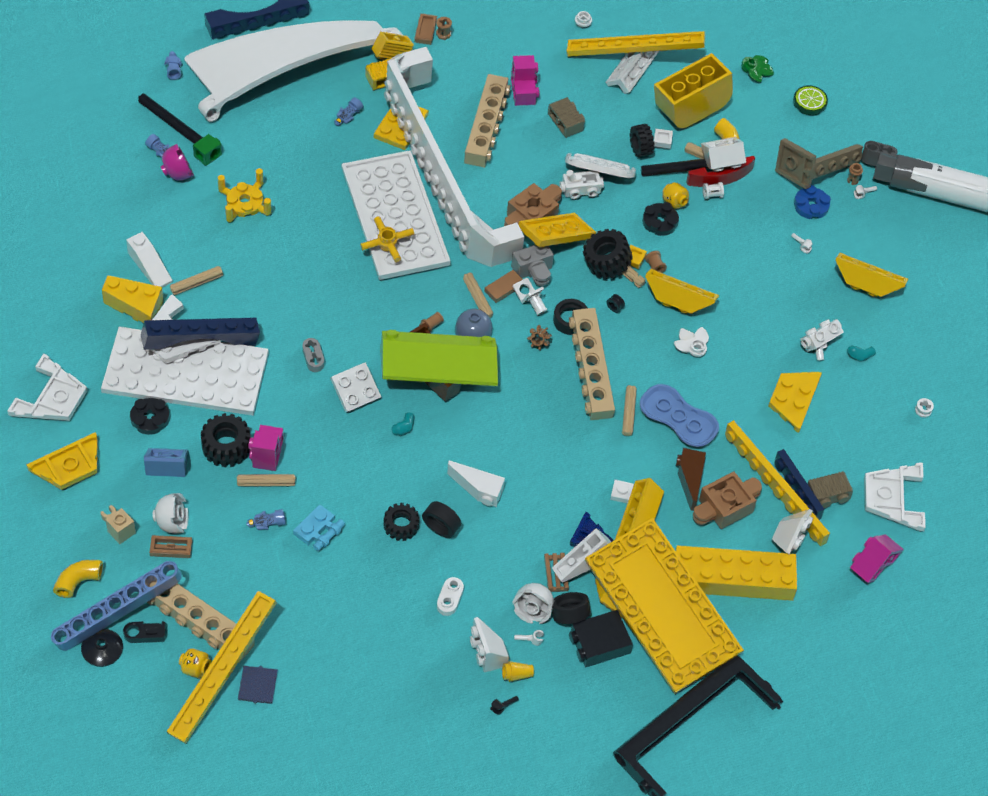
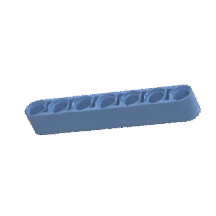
M172 561L160 564L55 628L51 633V640L62 651L71 649L176 585L181 580V571ZM175 570L173 575L166 576L167 572ZM152 581H157L155 586L148 587ZM134 592H139L137 597L131 598ZM121 603L119 608L113 609L114 604ZM103 613L102 618L95 620L96 615ZM85 624L81 631H77L79 625ZM67 635L63 642H59L61 636Z

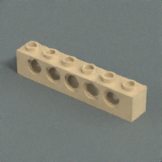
M492 74L487 76L465 150V164L485 168L486 162L491 160L492 151L490 149L495 146L496 137L494 135H498L500 126L498 121L501 122L503 117V111L501 110L506 107L507 98L505 96H509L511 88L508 85L507 77Z
M596 309L573 310L572 316L569 317L570 329L573 328L574 332L572 334V343L577 348L575 359L580 364L578 374L579 379L583 380L582 395L583 397L586 396L587 401L585 402V412L589 414L590 420L613 418L615 407ZM584 328V329H587L588 331H587V332H584V331H582L581 329ZM585 345H588V346H590L591 348H590V349H587V348H585L584 346H585ZM587 362H592V363H594L595 365H594V366H590V365L587 364ZM591 379H595V380H597L598 382H597V383H593V382H591L590 380H591ZM594 396L600 397L601 400L594 399Z
M152 581L148 587L155 586L157 581ZM178 583L147 602L150 605H156L164 615L173 617L180 626L189 628L196 637L205 639L214 649H221L225 639L228 638L236 626L235 622ZM179 605L185 606L183 608H177V606ZM195 616L201 617L199 619H193V617ZM211 627L217 628L216 630H209ZM254 639L245 651V653L243 654L240 661L254 647Z

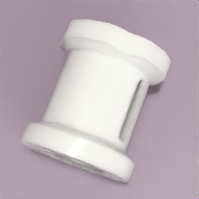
M722 182L712 185L703 184L704 199L717 196L723 198L724 186Z

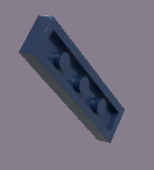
M784 449L777 451L774 461L775 467L778 471H781L785 481L820 520L824 512L823 506Z

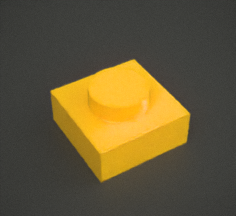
M630 245L633 256L630 266L639 269L647 255V251Z

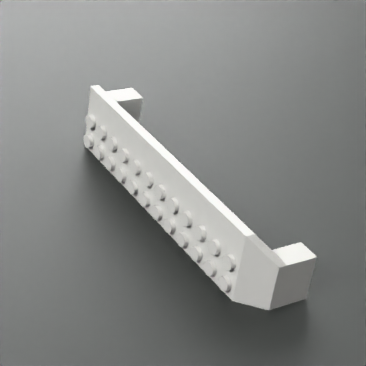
M427 47L394 56L387 61L385 100L390 103L392 114L397 116L398 126L403 129L405 140L409 141L411 152L413 155H416L418 166L420 169H423L425 180L430 183L432 194L437 197L439 208L444 211L447 224L451 225L454 238L458 239L461 252H464L468 259L489 267L512 261V253L522 250L524 235L518 223L493 230L470 210L409 88L431 82L433 59Z

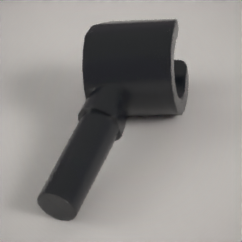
M515 696L503 703L495 699L491 703L492 707H490V710L500 715L508 705L519 699Z

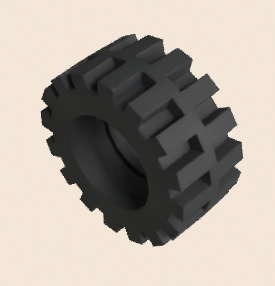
M648 124L632 126L630 129V142L635 156L652 155L655 143L650 126Z
M395 503L393 508L391 506L388 507V511L386 510L384 515V530H386L387 535L390 534V538L393 539L395 537L396 541H400V539L406 541V538L411 539L413 535L417 534L419 529V513L415 511L414 507L410 508L408 503L406 506L404 503H400V505ZM403 517L408 519L410 523L406 526H397L393 521L396 518Z

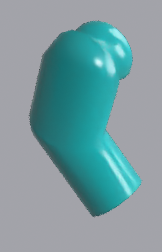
M849 346L847 349L848 355L858 361H864L876 354L872 346L865 350L857 346Z
M410 412L405 413L404 421L392 426V433L402 435L410 432L413 426L414 414Z

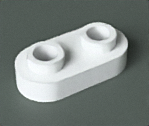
M448 578L437 600V610L444 616L454 614L459 605L464 590V584L459 578Z

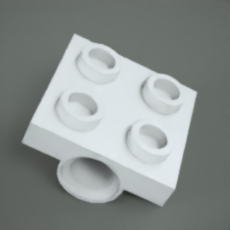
M366 362L330 377L345 413L381 398Z

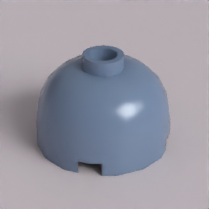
M468 309L457 318L455 334L458 336L474 337L491 336L493 328L491 318L480 309Z

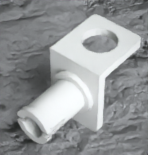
M528 278L512 286L521 303L530 302L537 316L548 310L540 298V293L544 290L543 287L535 290ZM521 285H526L529 288L528 294L520 292L519 288Z

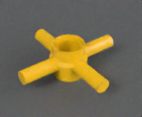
M380 216L375 217L374 222L379 230V235L377 239L360 243L361 249L366 250L379 246L383 251H390L394 261L399 262L401 257L395 247L397 240L414 235L413 228L395 232L393 228L385 227Z

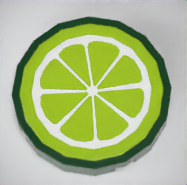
M812 85L803 86L795 91L793 103L795 108L800 109V112L803 114L818 115L826 109L828 97L818 87Z

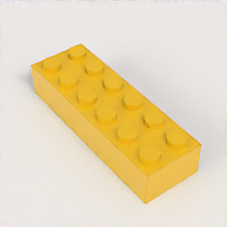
M676 545L675 551L706 595L793 601L797 591L796 554Z

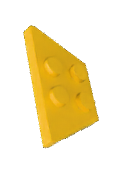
M821 372L780 374L768 406L778 413L785 422L788 420L794 426L796 432H800L820 380Z
M96 432L26 464L28 471L61 490L96 474Z

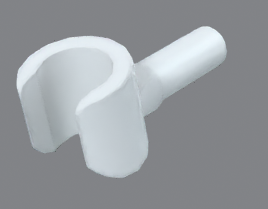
M858 185L854 191V196L856 199H862L865 197V193L876 191L877 187L863 188L862 185Z
M795 233L792 234V237L801 244V251L808 254L812 249V241L810 239L804 240Z
M536 630L533 635H515L514 640H528L533 645L539 646L543 639L536 637H542L544 632Z

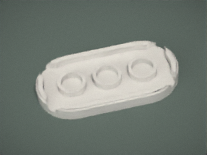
M571 153L566 154L565 162L576 167L619 177L632 178L635 176L636 169L634 167L630 169V166L627 164L579 153L571 156Z

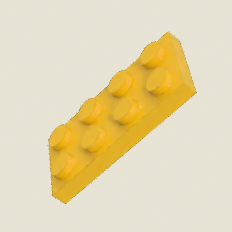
M576 213L522 220L518 224L524 235L529 237L538 247L587 240L591 238L592 234H596V231Z

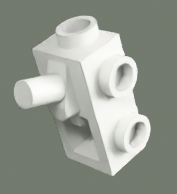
M568 170L566 174H563V179L559 186L562 192L565 193V197L577 199L580 195L597 196L601 193V188H604V181L597 171L574 173L572 170Z
M829 319L821 322L818 329L815 327L805 332L806 335L800 339L802 346L807 352L811 350L816 351L817 361L824 360L823 349L828 347L827 342L844 333L841 323L837 319L831 322Z

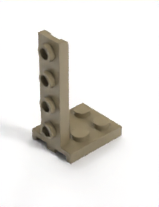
M785 138L780 140L775 172L807 189L811 187L812 179L851 166L854 163H859L862 158L863 146L855 144L816 158V155Z

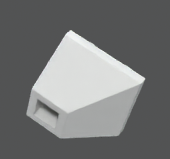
M808 509L784 517L779 522L772 540L788 554L793 549L797 550L805 538L803 533H805L813 521V518L810 517L813 511Z
M478 617L474 618L473 626L471 627L472 636H470V643L472 648H476L478 666H482L484 673L502 668L503 664L509 660L503 639Z

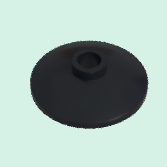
M102 629L82 642V656L93 666H109L115 663L123 652L122 639L116 632ZM99 643H105L103 646H98Z

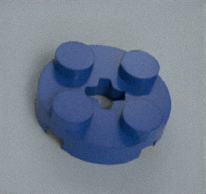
M811 185L810 188H803L797 192L794 199L795 210L804 218L812 219V217H818L817 219L828 213L831 198L821 189ZM809 201L815 202V204L810 205Z

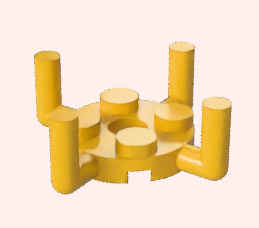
M256 169V182L253 185L240 182L232 189L225 187L224 175L218 176V190L227 195V205L225 206L227 222H232L236 216L246 217L249 214L253 216L258 212L266 216L271 215V199L265 198L263 206V194L259 190L263 185L262 169ZM248 199L249 201L243 203L240 200Z

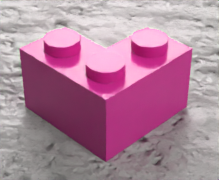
M534 55L513 56L511 84L515 106L536 105V98H539V87L535 86L537 84V74L535 73H538V62H535Z
M260 425L259 431L255 430L254 438L251 437L249 441V449H251L249 459L252 460L253 468L276 471L284 440L283 428Z
M886 534L877 535L873 538L870 537L864 543V550L861 553L858 552L852 559L854 563L850 568L866 582H874L886 566L892 565L904 549Z

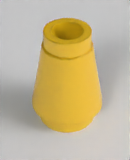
M508 661L502 666L503 679L509 682L533 677L534 675L533 665Z

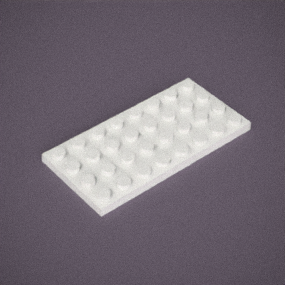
M411 150L342 164V171L366 242L377 239L379 235V230L374 222V218L377 216L381 217L385 227H391L395 232L409 228L414 230V235L397 240L395 247L401 257L399 262L394 261L390 251H383L379 246L369 248L379 280L450 265L448 252Z
M126 327L118 328L101 386L102 393L139 399L156 398L162 399L166 403L254 416L269 354L268 349L221 342L219 345L207 346L203 351L199 352L196 350L188 353L186 357L165 364L151 350L143 349V344L140 340L142 330Z

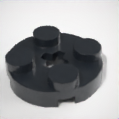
M655 203L645 207L642 222L647 231L656 232L655 235L666 236L675 231V228L678 226L679 215L671 203ZM658 217L664 218V221H661L660 219H657V218H658Z
M138 399L130 411L132 426L137 428L138 432L142 434H156L169 423V409L162 399ZM150 413L155 415L151 419H147V416H145Z

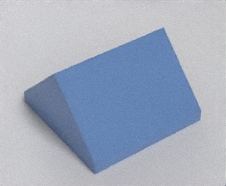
M148 448L144 456L146 475L185 477L188 450Z

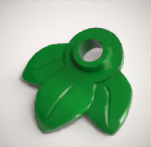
M755 55L754 57H745L742 60V69L759 83L762 81V76L774 75L772 67L767 64L768 59L764 56Z

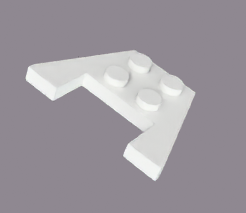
M172 294L153 320H173L172 317L183 310L184 306ZM189 340L164 349H153L151 351L167 364L186 357L188 353L196 350L200 352L205 350L207 346L219 345L221 340Z
M43 354L35 368L36 371L51 376L50 380L35 404L15 398L7 410L8 415L70 421L87 393V387L73 375L61 369L59 364L51 361L49 356Z
M916 463L914 466L909 467L907 465L900 466L899 469L894 470L884 469L866 473L864 476L865 511L924 532L926 528L925 512L904 510L903 480L922 482L924 478L923 463Z

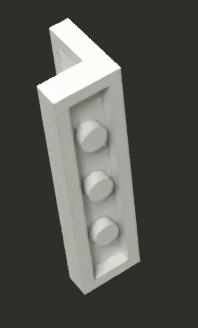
M659 51L626 53L607 79L606 84L608 86L618 84L624 94L629 93Z

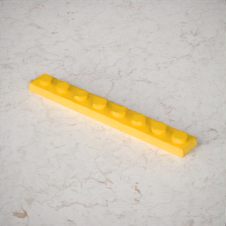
M705 31L568 40L567 55L582 56L705 48Z
M733 420L728 423L725 432L727 440L735 445L739 454L744 456L749 462L750 467L758 472L762 481L769 485L774 495L785 504L786 509L792 514L808 510L807 505ZM812 512L810 517L813 518L810 527L807 528L811 539L821 547L827 543L830 532Z
M260 591L256 593L167 730L169 735L185 744L187 743L277 603L276 600Z

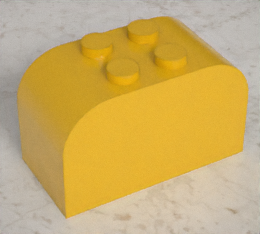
M712 53L654 84L656 105L678 128L689 127L720 110L728 103L733 92L732 72Z

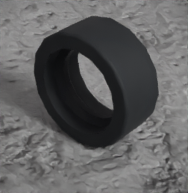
M577 299L560 301L555 307L553 316L554 326L557 330L567 335L574 334L573 328L570 329L569 322L564 321L560 315L565 311L588 309L585 303Z
M438 501L431 502L422 514V519L429 529L445 538H451L461 526V520L456 512Z
M569 592L554 598L552 615L556 622L573 624L583 621L590 616V603L586 594Z

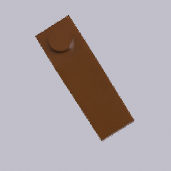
M683 448L682 455L678 454L675 466H679L678 476L690 510L694 511L706 452Z

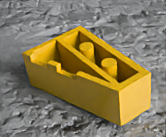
M107 275L102 288L104 304L122 314L126 313L132 316L133 320L137 322L141 321L144 323V320H153L163 303V291L160 286Z

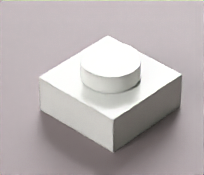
M655 129L654 147L671 149L673 131Z
M615 480L610 500L628 503L634 484Z

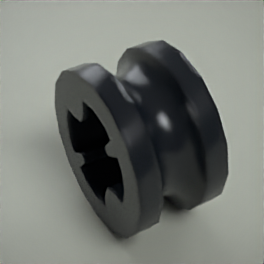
M613 294L606 301L609 309L615 313H618L625 306L624 300L617 294Z

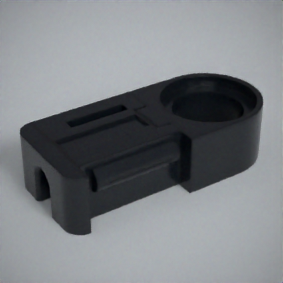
M143 621L129 622L123 628L124 638L129 643L164 642L166 638L164 621H162V624H143ZM130 629H137L139 633L136 636L131 637L127 634Z

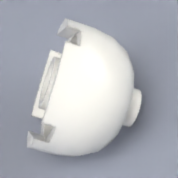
M181 493L165 495L159 499L155 510H153V520L165 532L174 534L184 533L183 529L188 527V508L183 506L182 502H186Z
M526 584L518 590L512 601L515 607L514 612L527 623H533V621H540L539 624L544 623L552 613L553 595L542 584Z

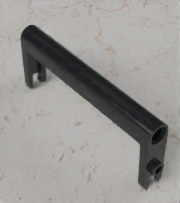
M736 656L711 672L613 752L614 758L638 783L643 793L649 796L666 795L665 790L638 762L644 755L737 680H741L772 710L781 708L779 703H783L782 698L772 689L768 681L763 680L741 657Z

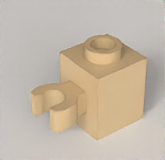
M110 505L109 510L111 514L109 515L101 511V518L106 521L108 533L119 544L136 534L134 521L122 508L116 512L115 507Z

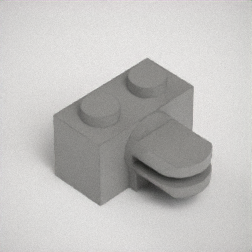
M533 245L513 252L511 267L521 278L529 276L533 278L537 285L544 286L550 282L551 272L549 269L552 268L554 255L549 246L538 247Z

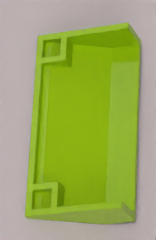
M396 330L382 331L380 344L382 379L498 386L497 345L495 338L490 336L474 337L397 332Z

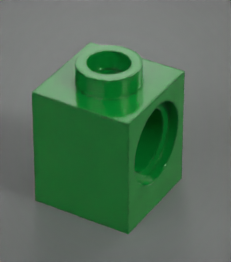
M207 134L193 144L194 157L203 165H209L222 155L221 142L219 139Z

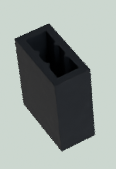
M618 610L573 623L571 632H569L571 643L577 647V657L580 662L583 661L585 668L631 654L633 643Z

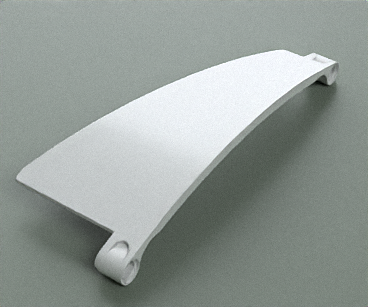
M348 20L305 23L232 38L190 53L184 60L211 93V95L199 103V111L206 120L215 121L220 115L222 106L227 101L239 97L271 78L332 54L374 45L380 31L399 35L403 34L395 27L382 28L376 21Z

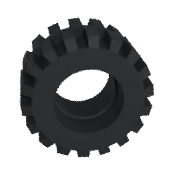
M605 229L602 232L601 230L597 231V234H592L591 238L587 239L586 244L583 246V255L589 270L599 278L602 276L603 279H607L608 277L614 278L615 275H621L622 271L628 269L627 266L631 265V260L633 259L626 236L620 231L617 232L616 229L611 231Z
M223 413L222 416L215 415L213 420L211 418L208 419L207 424L203 425V430H201L203 454L209 462L213 461L214 465L218 466L221 464L222 467H226V465L232 467L234 463H242V459L245 460L247 453H250V429L247 427L246 421H242L241 417L238 416L236 418L234 414L226 416V413ZM223 437L235 439L227 444L217 442L218 439Z

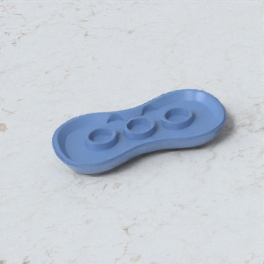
M654 385L640 399V408L647 417L670 426L679 438L690 446L701 447L708 444L719 431V423L711 413L691 406L675 388L669 385Z

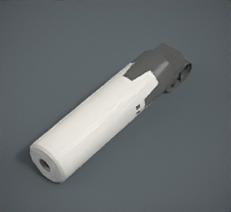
M867 141L865 143L861 160L868 165L876 166L874 179L889 182L891 187L988 212V177L917 158L897 155L898 150L895 147L875 141Z

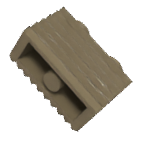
M568 97L549 104L548 115L565 138L583 131L585 118L583 114H579L574 102H570Z
M844 471L808 481L809 487L823 508H827L836 502L843 504L851 499L853 489Z

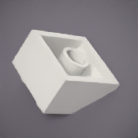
M736 137L701 143L707 167L713 169V171L724 170V167L727 166L737 168L741 167V164L746 163L744 143Z

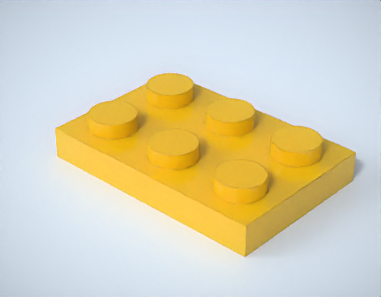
M419 107L424 119H426L429 110ZM390 108L374 132V138L406 150L410 143L405 140L404 131L398 126L397 116L392 114Z

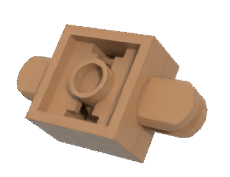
M533 183L508 201L507 217H505L504 226L514 223L519 224V221L558 215L559 203L557 202L561 199V188L558 185L551 184L542 190Z
M735 471L702 487L699 497L701 504L696 506L693 512L694 521L699 525H703L714 519L720 529H723L753 513L757 501L755 498L761 493V482L756 478H750L742 482Z

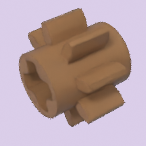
M538 325L536 330L530 329L532 335L527 339L531 340V347L535 345L541 349L543 344L545 346L550 344L547 339L551 338L552 335L548 334V327L543 329Z

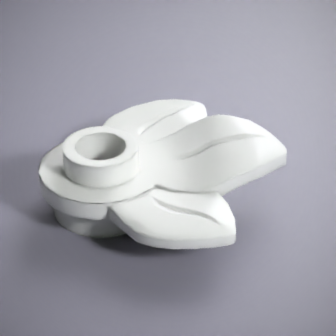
M701 327L694 334L681 328L679 333L680 340L674 342L675 347L682 352H689L696 357L703 356L707 351L706 343L709 340L706 330Z

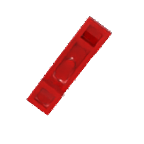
M755 156L746 157V163L741 164V167L737 168L729 167L721 171L707 172L706 168L703 167L688 171L686 183L695 187H703L704 183L708 185L718 184V182H722L723 185L733 183L745 177L753 170Z

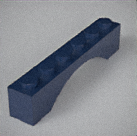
M278 0L266 8L251 12H232L219 9L204 13L205 26L211 39L221 38L309 15V1Z
M256 317L144 320L141 339L144 350L164 349L180 342L196 339H215L233 345L256 346L260 330Z

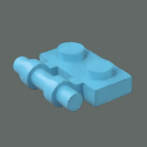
M319 504L293 530V534L307 545L315 541L316 543L313 545V548L319 551L330 543L329 540L334 535L337 536L341 532V528L345 523L341 519L336 523H332L335 520V515ZM325 529L328 530L324 535H320Z

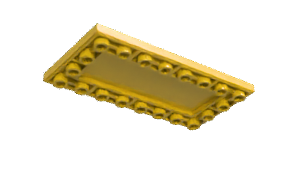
M653 518L585 557L586 563L674 694L743 653V648Z

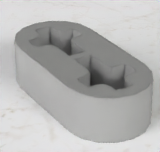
M314 338L304 340L303 354L307 367L311 372H320L324 368V357L320 344ZM308 346H312L314 348V352H311ZM314 358H316L317 365L313 362Z

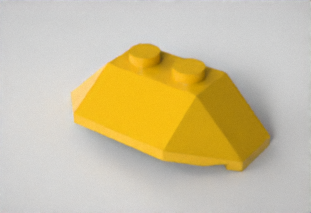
M839 253L835 260L845 282L851 288L865 290L874 297H882L905 287L908 282L906 277L843 253Z
M650 269L645 276L658 301H661L665 306L676 307L683 313H693L714 304L719 298L718 294L678 280L654 269Z

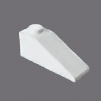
M143 232L126 239L128 254L152 285L163 288L173 283L152 243Z
M449 460L447 474L477 501L487 506L497 507L504 489V477Z
M596 528L555 564L552 569L561 582L572 579L590 570L585 557L611 543V541Z

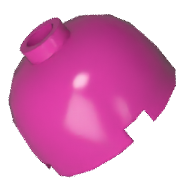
M178 144L169 147L162 156L163 165L160 167L165 176L169 174L176 181H183L194 176Z

